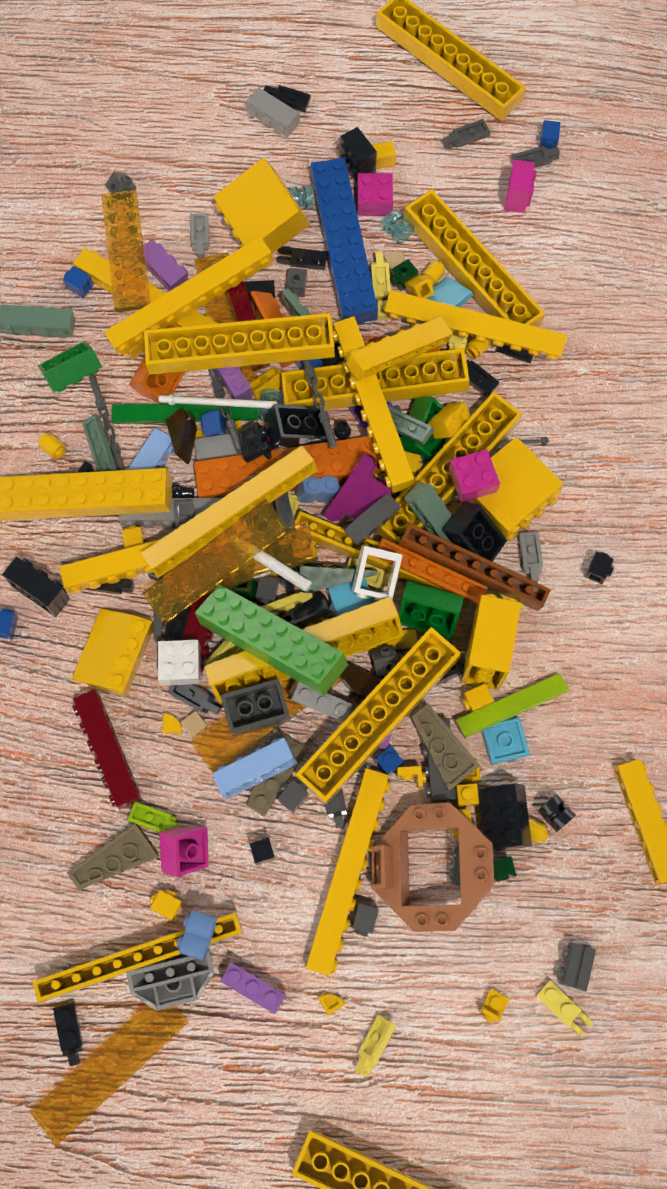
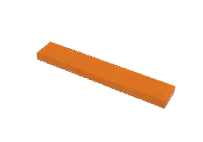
M382 538L377 548L402 554L400 569L453 594L464 596V599L478 605L481 595H484L488 588ZM376 557L391 565H393L394 561Z

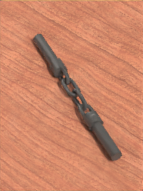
M302 360L308 384L313 387L315 392L313 400L316 408L320 409L321 413L318 416L324 427L329 447L331 449L336 448L337 444L330 425V417L328 412L323 409L325 401L322 393L318 392L316 387L318 379L314 366L311 365L310 360ZM319 395H320L322 404L319 403V406H318L317 401H316V397L319 398Z
M208 369L216 397L224 398L225 391L215 369ZM220 406L222 416L227 418L225 425L231 435L235 450L240 454L242 450L235 420L230 418L232 416L231 408L227 406L229 413L225 415L223 409H226V406Z
M92 375L89 377L95 396L98 413L103 418L106 437L111 444L109 447L112 456L114 457L117 470H125L120 454L121 450L119 444L115 441L116 435L108 419L109 413L105 399L102 397L96 376ZM111 429L112 435L110 437L107 432V430Z

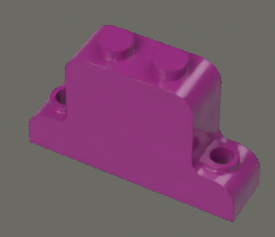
M368 452L364 453L323 517L331 522H335L337 520L340 521L344 514H347L356 520L386 494L392 495L391 487L387 488L386 483L373 474L377 464H375V458Z

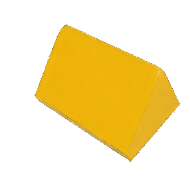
M273 366L248 383L253 397L256 400H264L283 386L282 371Z

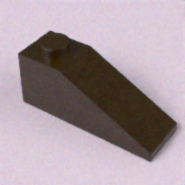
M182 407L166 419V424L175 454L186 464H189L197 433L196 417L191 411L187 412Z
M350 664L338 677L360 703L382 681V679Z

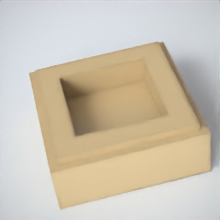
M401 250L384 255L385 262L389 263L390 273L391 269L406 261Z
M196 711L180 722L192 739L208 728Z

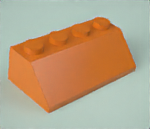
M251 292L252 308L257 320L286 317L284 313L281 314L279 310L281 309L277 299L274 300L271 293ZM295 361L279 362L281 369L295 363Z
M174 324L166 328H177V326ZM144 357L129 386L140 395L160 403L159 395L169 396L173 394L185 371L149 375Z

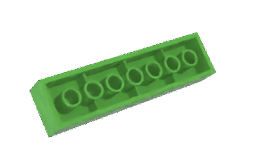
M220 584L195 612L201 626L323 696L348 666L343 652Z

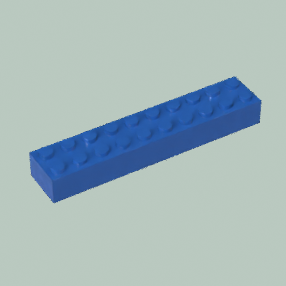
M345 158L310 163L311 179L341 320L355 317L357 323L375 321L378 316V307Z

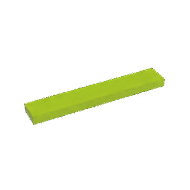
M559 673L458 718L455 723L464 739L569 692V687Z

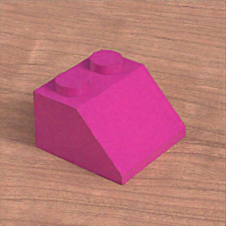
M175 827L160 832L161 872L179 877L209 867L207 827Z

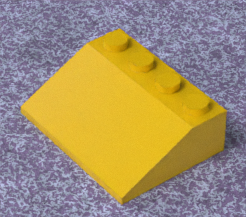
M100 609L72 680L127 698L154 630L152 621L131 614Z

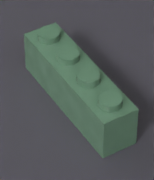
M0 305V330L2 333L9 335L16 333L25 336L40 335L42 337L57 336L59 338L73 337L76 318L72 309Z
M418 482L404 497L405 501L428 532L451 542L443 532V529L453 517V514L447 510L445 502L435 493L436 489L431 484Z

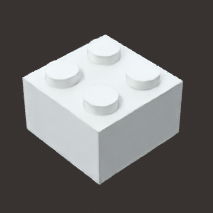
M198 640L158 641V681L161 686L201 684V658Z

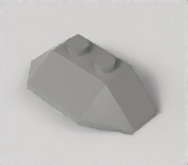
M208 951L205 961L188 956L126 973L130 994L158 1011L199 1000L214 974L211 954Z

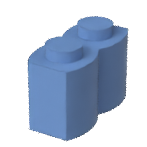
M325 476L321 479L308 477L296 488L297 499L301 503H311L315 500L329 502L340 491L338 478L333 476Z
M193 910L190 915L187 914L183 924L186 927L184 936L180 935L177 942V948H180L179 953L205 961L217 918Z

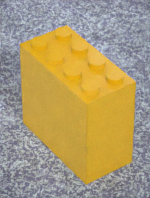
M264 157L213 196L217 202L215 204L216 208L220 213L224 214L225 217L223 219L228 226L232 227L233 235L242 243L240 244L241 247L261 236L273 254L311 225L277 171Z
M517 436L491 457L500 482L498 491L466 501L480 504L510 542L518 536L517 532L519 530H525L531 525L533 518L542 516L548 505L552 507L559 500L558 497L562 494L561 489L564 485Z
M493 594L481 595L472 619L461 683L473 686H480L486 683L488 689L500 690L510 672L522 603L517 602L513 598L500 599Z

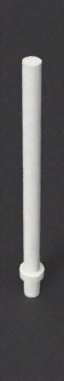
M170 394L169 396L159 395L160 403H169L170 405L178 403L271 408L274 404H278L277 401L175 396V394Z

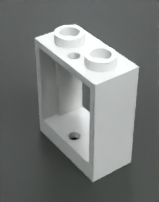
M361 546L351 591L356 592V597L367 599L368 595L375 597L374 601L388 597L393 599L402 554ZM368 555L394 561L386 594L360 588Z

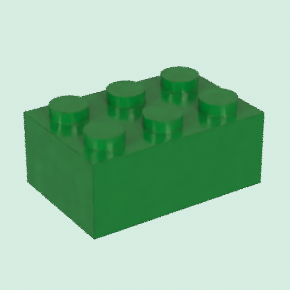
M407 581L398 614L400 623L403 626L425 632L432 627L441 636L452 639L464 596Z

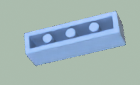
M154 428L128 470L165 468L166 460L175 452L170 435Z
M277 738L270 745L264 748H257L252 754L239 757L234 763L221 766L212 774L220 794L225 799H229L297 765L298 762L288 741L285 738Z

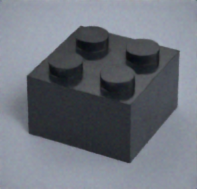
M356 127L341 135L339 158H345L350 175L358 181V173H376L377 151L362 131Z

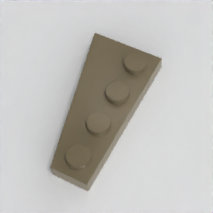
M429 704L412 716L449 792L480 765Z
M275 728L269 745L277 738H285L290 744L298 764L254 786L247 806L263 817L266 816L281 793V788L288 782L308 751L307 748Z
M134 824L67 872L78 890H82L158 858V855L138 826Z

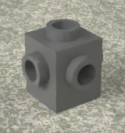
M113 172L105 184L112 197L118 201H129L137 188L132 182L131 177L121 172Z
M384 646L380 649L371 650L373 667L377 677L387 675L401 660V655L396 653L394 646Z

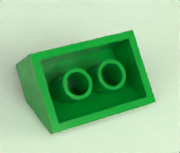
M86 341L37 365L53 393L65 390L66 386L71 383H79L83 380V377L88 374L94 375L102 368L93 348Z
M432 396L415 398L409 416L428 424L444 406ZM431 434L425 445H422L402 435L400 441L404 451L421 455L420 459L430 462L442 449L446 438L435 439L433 434Z

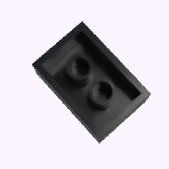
M274 404L265 415L272 448L285 449L328 442L324 427L318 416L321 413L320 409L314 406Z
M463 501L443 529V532L453 544L492 562L508 541L480 504Z
M16 556L2 576L15 590L54 617H57L70 600L66 590L63 588L64 586L55 579L53 581L49 579L48 574L43 570L38 569L37 571L27 559L21 560Z
M513 783L478 789L483 834L493 843V851L532 847L525 785Z

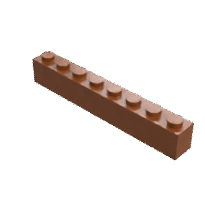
M411 523L408 524L399 543V546L485 585L489 589L508 598L516 599L517 602L536 611L544 607L551 589Z

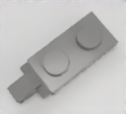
M208 213L190 214L192 250L196 251L197 260H205L204 250H208L209 247Z
M539 532L519 533L525 575L529 574L530 580L538 583L539 574L542 573L543 568Z

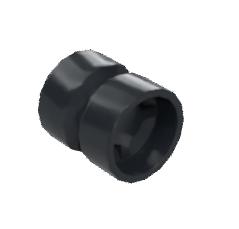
M558 794L554 795L537 810L544 819L550 820L549 825L556 832L576 816L569 807H564V801Z

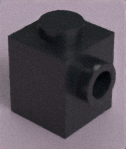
M596 551L589 564L585 578L603 584L606 577H610L615 566L612 565L614 559L607 553Z

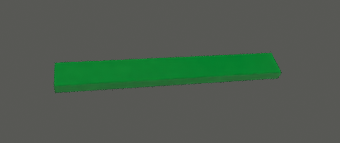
M169 403L112 405L111 422L112 424L166 423V419L182 407L187 412L191 411L196 417L195 422H202L201 415L207 414L209 411H219L221 413L220 406L178 403H175V405H170ZM226 406V409H223L225 415L226 413H229L228 408ZM230 406L232 411L231 419L235 421H259L258 408Z

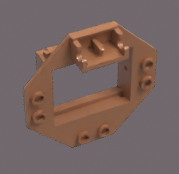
M451 803L410 805L378 844L371 847V889L390 906L413 932L456 931L473 910H477V905L494 887L493 843ZM458 830L461 904L410 906L408 833Z

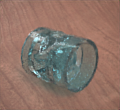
M311 184L303 185L300 189L297 186L287 187L300 208L302 206L304 209L314 208V195Z
M398 210L388 213L381 223V227L388 234H391V237L398 244L405 242L414 231V226L407 219H404V216Z
M265 389L260 392V400L277 401L278 404L283 405L284 395L281 391ZM259 408L258 418L266 422L265 415L270 408Z

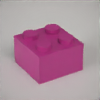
M521 160L513 161L504 210L525 213L526 206L530 207L537 173L534 170L535 163Z
M358 173V216H392L393 173Z
M488 449L450 461L449 471L461 503L498 491L500 482Z

